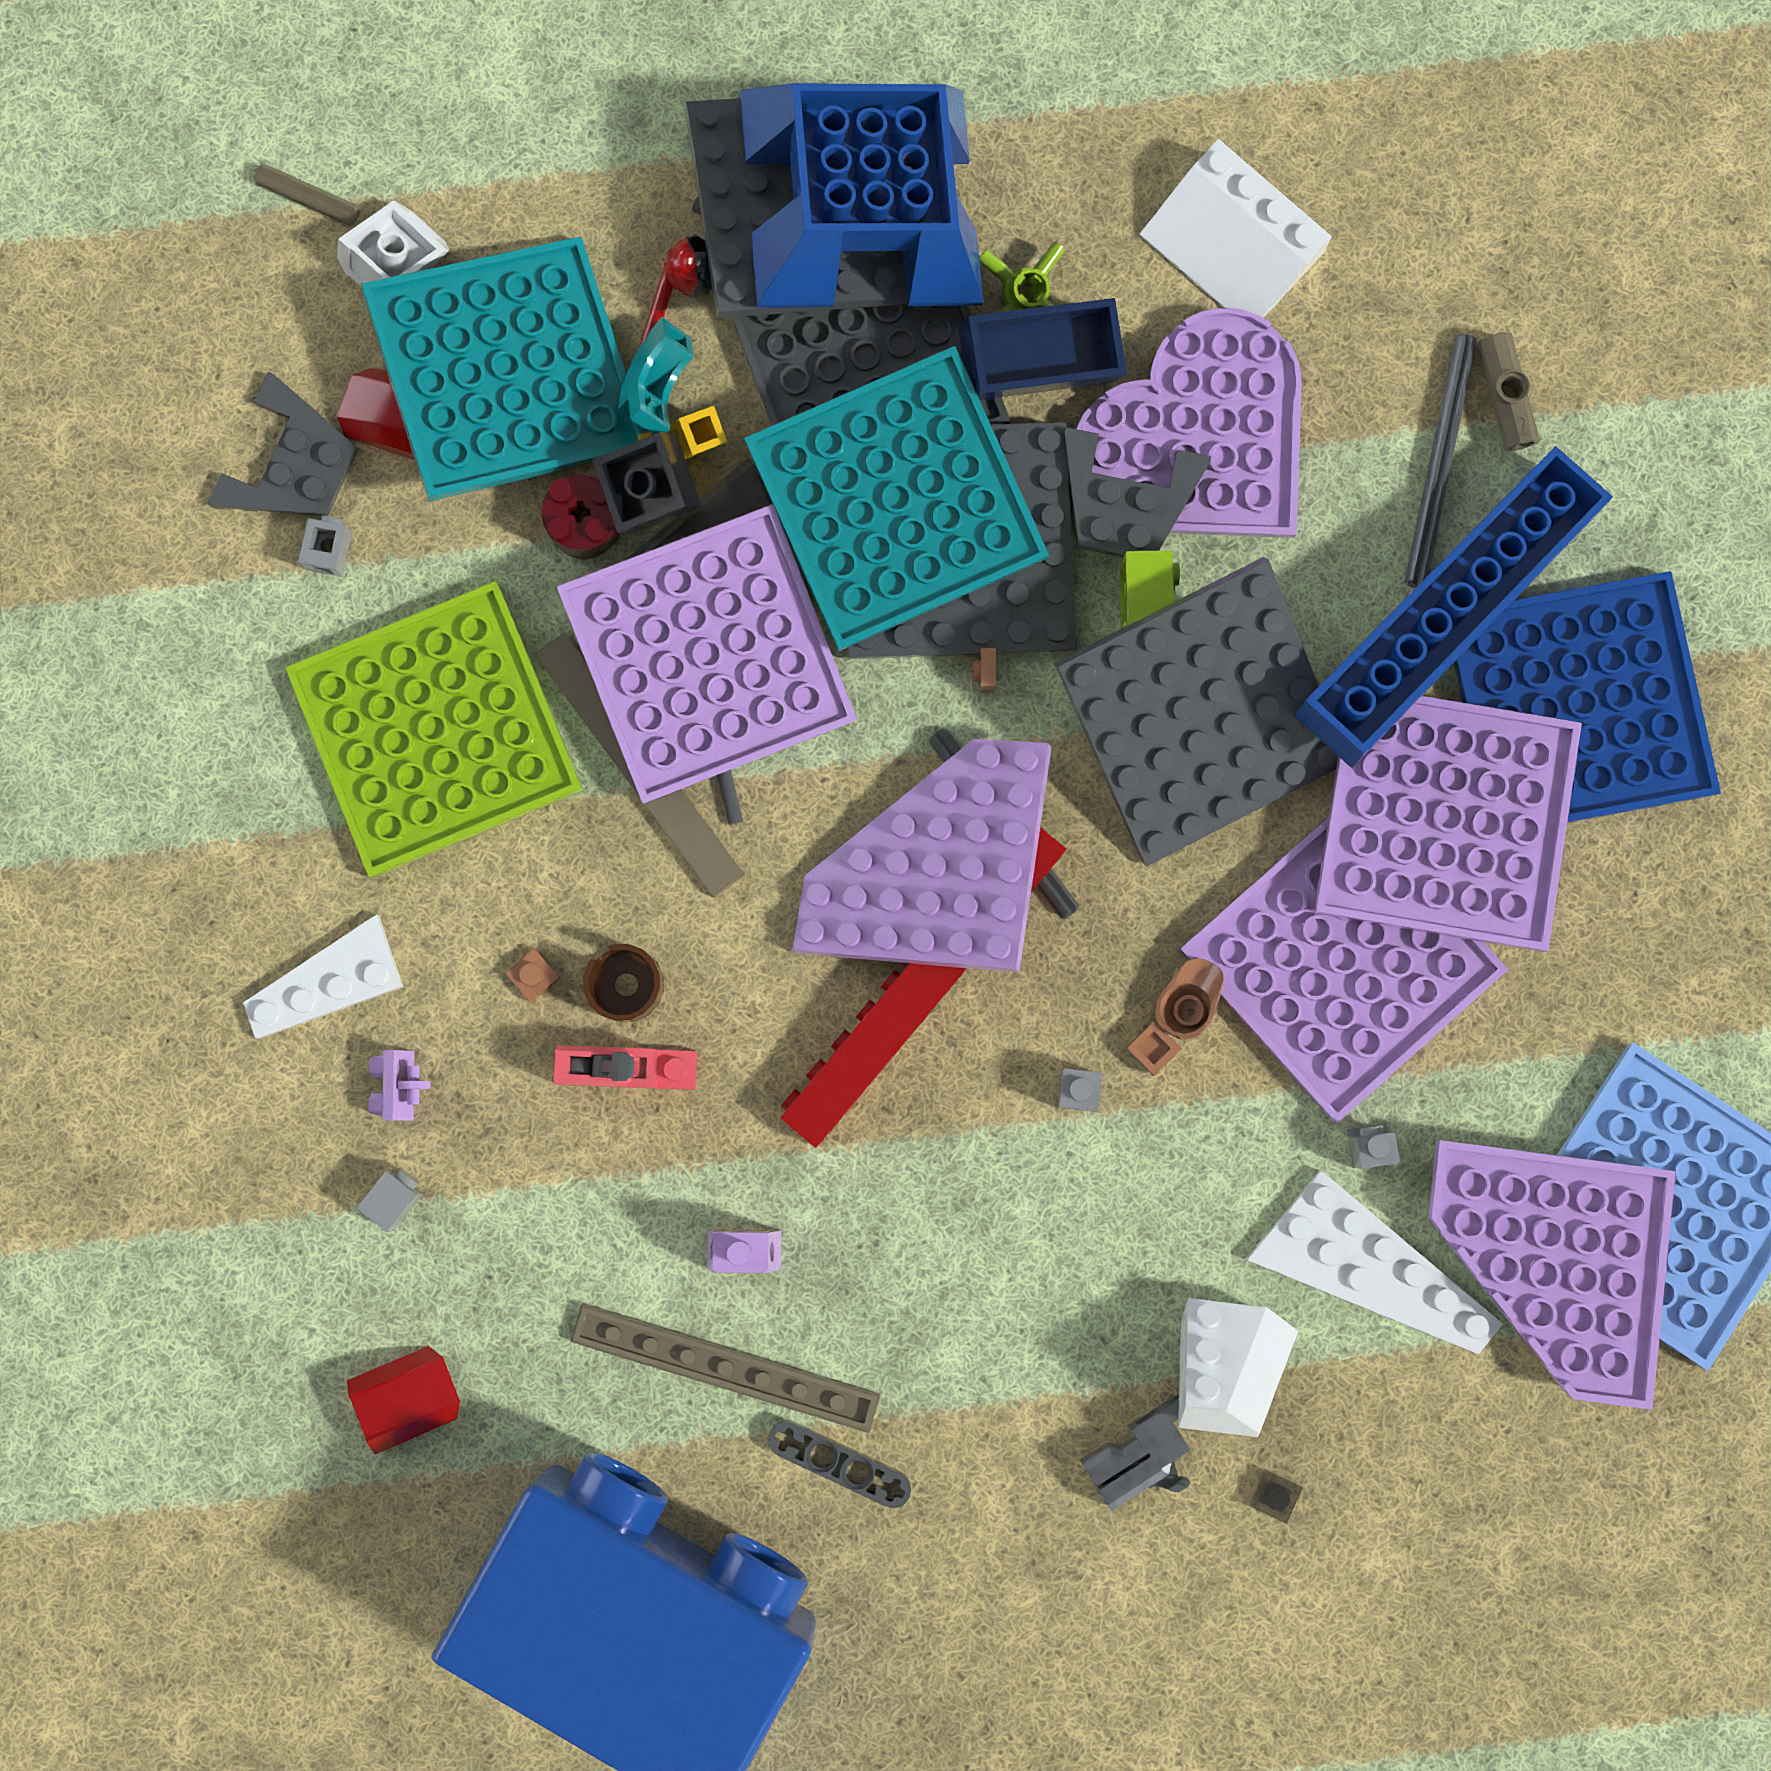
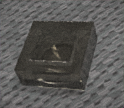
M1265 1469L1249 1506L1287 1524L1303 1487Z

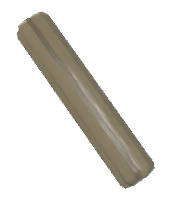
M260 164L255 172L254 180L258 185L344 224L352 226L359 217L360 210L356 204L267 164Z

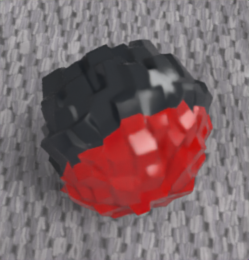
M696 234L690 237L686 236L668 250L667 261L664 263V276L683 295L697 298L698 296L708 295L713 290L705 239L700 238Z

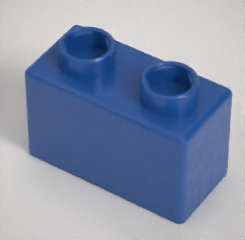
M592 1452L585 1454L575 1474L560 1465H551L527 1487L434 1649L431 1658L440 1667L617 1771H747L810 1657L816 1618L810 1610L798 1604L809 1582L806 1575L788 1559L771 1548L736 1533L725 1535L716 1553L713 1555L657 1522L668 1504L667 1494L658 1485L622 1462L606 1455Z

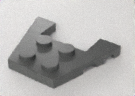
M268 372L254 402L257 406L289 418L259 486L254 487L221 473L208 504L216 509L227 508L254 512L267 511L279 512L281 514L329 516L359 449L273 373Z
M1066 427L1064 439L1077 547L1124 557L1126 551H1159L1206 471L1212 456L1177 450L1170 486L1166 488L1093 473L1092 467L1099 434Z

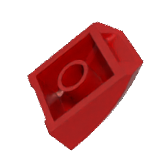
M369 368L353 374L337 414V419L344 436L348 439L415 460L387 370Z
M430 1346L347 1380L348 1397L356 1412L366 1443L375 1455L458 1418L460 1399L444 1358Z

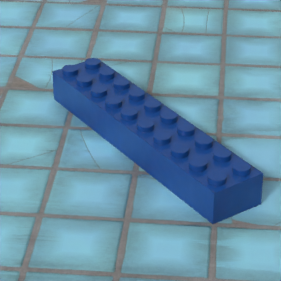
M1555 446L1304 701L1294 716L1349 767L1353 768L1598 515L1613 496Z

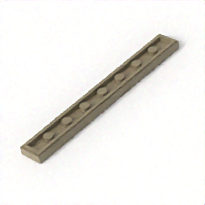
M564 632L534 655L638 794L586 660ZM682 789L644 803L714 898L745 876Z
M584 1303L581 1305L570 1342L867 1433H870L881 1395Z

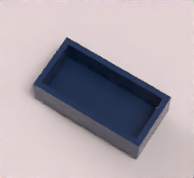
M1115 298L968 316L958 325L964 367L979 400L1114 383L1127 374Z

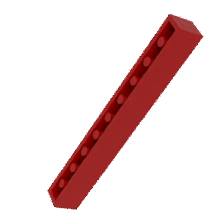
M1041 827L1031 892L1067 850ZM910 963L901 974L894 970L880 987L885 993L875 1004L870 999L856 1015V1018L861 1021L852 1033L845 1029L831 1045V1048L836 1051L826 1063L820 1059L805 1076L810 1080L801 1093L794 1089L782 1103L781 1107L785 1112L780 1119L813 1147L817 1148L968 968Z

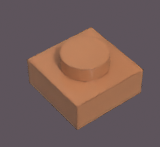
M981 648L980 659H972L973 682H980V692H995L997 686L996 648Z
M536 948L531 950L505 973L531 1003L561 978Z
M1155 1021L1126 1047L1127 1051L1152 1076L1182 1049Z

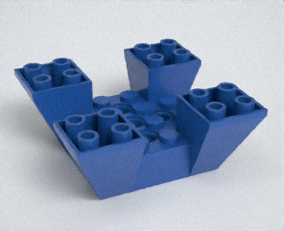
M790 83L740 90L745 164H791L794 197L793 201L751 234L757 308L833 307L841 251H903L908 306L983 305L977 231L959 200L955 187L953 164H969L970 162L962 90L946 84ZM870 202L877 203L878 206H875V205L871 204Z

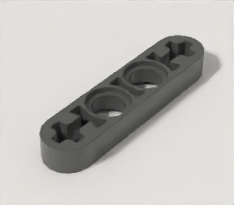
M780 1421L770 1431L769 1446L779 1457L889 1508L901 1507L910 1498V1481L904 1473L795 1421ZM787 1428H790L794 1431L793 1438L801 1443L804 1442L805 1435L813 1438L806 1447L804 1459L796 1456L801 1449L791 1444L786 1449L779 1447L780 1439L775 1437L776 1433H784ZM819 1444L827 1445L833 1451V1460L827 1466H818L811 1459L812 1449ZM854 1461H861L869 1468L868 1478L861 1483L852 1482L846 1473L847 1467ZM876 1469L884 1472L880 1476V1480L891 1484L894 1478L901 1481L900 1488L904 1491V1494L902 1496L896 1494L893 1499H888L886 1497L887 1490L877 1484L875 1492L869 1491L868 1488L874 1481Z

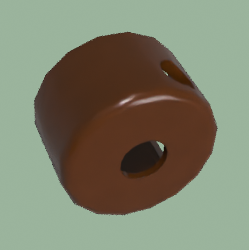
M613 944L608 946L610 950L597 960L591 959L588 962L583 975V990L589 1005L601 1016L620 1023L636 1022L649 1016L659 1005L664 992V975L658 962L643 949L630 944ZM629 973L637 979L638 987L634 994L623 996L617 992L615 982L620 975Z

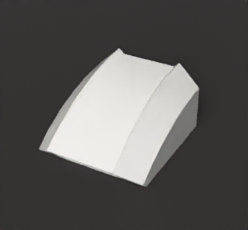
M392 201L338 239L337 258L345 274L361 286V283L434 268L446 255L449 248L446 241L413 211L397 201Z

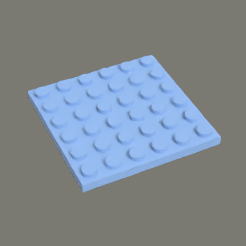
M1634 1042L1628 1043L1557 1156L1676 1171L1659 1340L1703 1370L1709 1371L1771 1272V1133Z

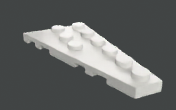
M1322 1170L1318 1171L1245 1259L1477 1354L1483 1350L1503 1325L1496 1317Z

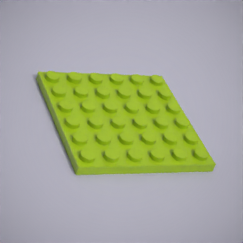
M497 580L285 667L367 875L370 878L382 875L584 791Z

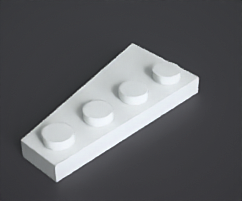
M376 914L243 1002L255 1039L272 1035L403 988L380 916Z

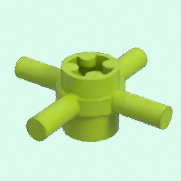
M1053 242L1034 268L1024 267L1015 271L1010 269L988 249L979 257L980 263L1004 283L1002 295L1006 305L1001 312L1054 306L1047 300L1050 294V284L1046 276L1065 252V249L1059 243ZM1026 280L1032 285L1028 290V295L1033 297L1029 303L1027 302L1028 299L1024 298L1022 294L1019 295L1017 287L1023 285Z

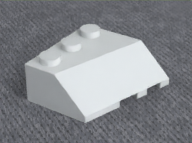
M1188 1298L1181 1319L1178 1428L1258 1437L1298 1330L1267 1307Z

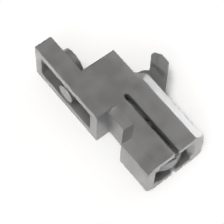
M1179 1393L1128 1425L1134 1435L1132 1438L1121 1445L1107 1442L1080 1459L1111 1511L1147 1488L1156 1486L1179 1493L1190 1485V1480L1187 1477L1177 1475V1469L1174 1464V1460L1190 1451V1448L1174 1424L1178 1420Z

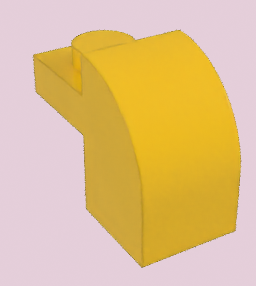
M714 406L678 418L670 423V430L667 432L677 434L685 459L700 455L728 442ZM650 432L642 433L637 436L638 441L653 434Z

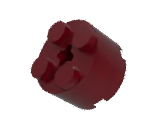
M577 474L558 479L550 485L549 491L543 500L541 515L547 533L561 551L573 558L592 559L604 554L616 543L621 533H617L599 479L589 475ZM587 511L589 516H584L583 522L578 523L575 517H580L581 512Z

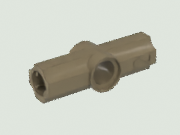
M1501 332L1481 339L1477 345L1489 387L1488 401L1491 407L1495 409L1505 451L1513 452L1537 444L1540 438L1528 397L1530 381L1521 370L1512 333ZM1501 386L1511 387L1516 394V398L1506 397L1501 390Z

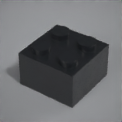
M658 432L592 459L617 533H636L702 507L678 436L675 433Z

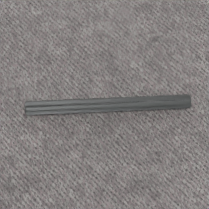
M1459 334L1454 341L1404 581L1407 586L1414 588L1429 574L1477 343L1476 337L1472 335Z

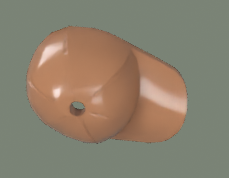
M1193 958L1186 961L1162 991L1155 1010L1156 1020L1163 1031L1178 1039L1190 1040L1200 1036L1210 1025L1216 1014L1224 984L1223 971L1216 964L1205 959ZM1191 1009L1195 1010V1014L1193 1016H1191L1189 1013Z

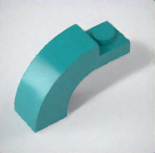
M663 317L655 324L636 352L625 375L619 396V409L630 416L632 423L644 433L650 432L653 435L658 432L667 433L670 430L668 415L669 395L682 370L694 358L691 337Z

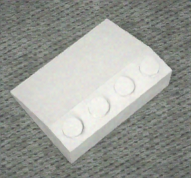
M1219 139L1194 164L1139 234L1141 238L1222 308L1241 309L1257 314L1262 318L1273 309L1319 259L1332 238L1329 233Z

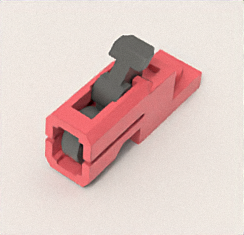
M556 1045L554 1085L695 1090L697 1051Z

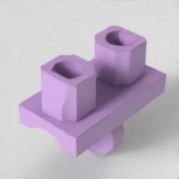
M383 1050V1055L369 1059V1073L371 1077L383 1078V1093H371L368 1112L373 1115L382 1116L383 1120H414V1105L419 1104L420 1089H431V1081H420V1066H414V1051Z

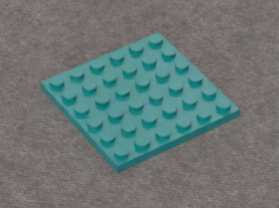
M582 237L361 283L363 298L428 502L593 463L592 459L638 441L637 436L644 433L632 423L629 415L619 409V396L626 371Z
M955 346L744 438V442L775 507L779 520L838 651L1050 557Z

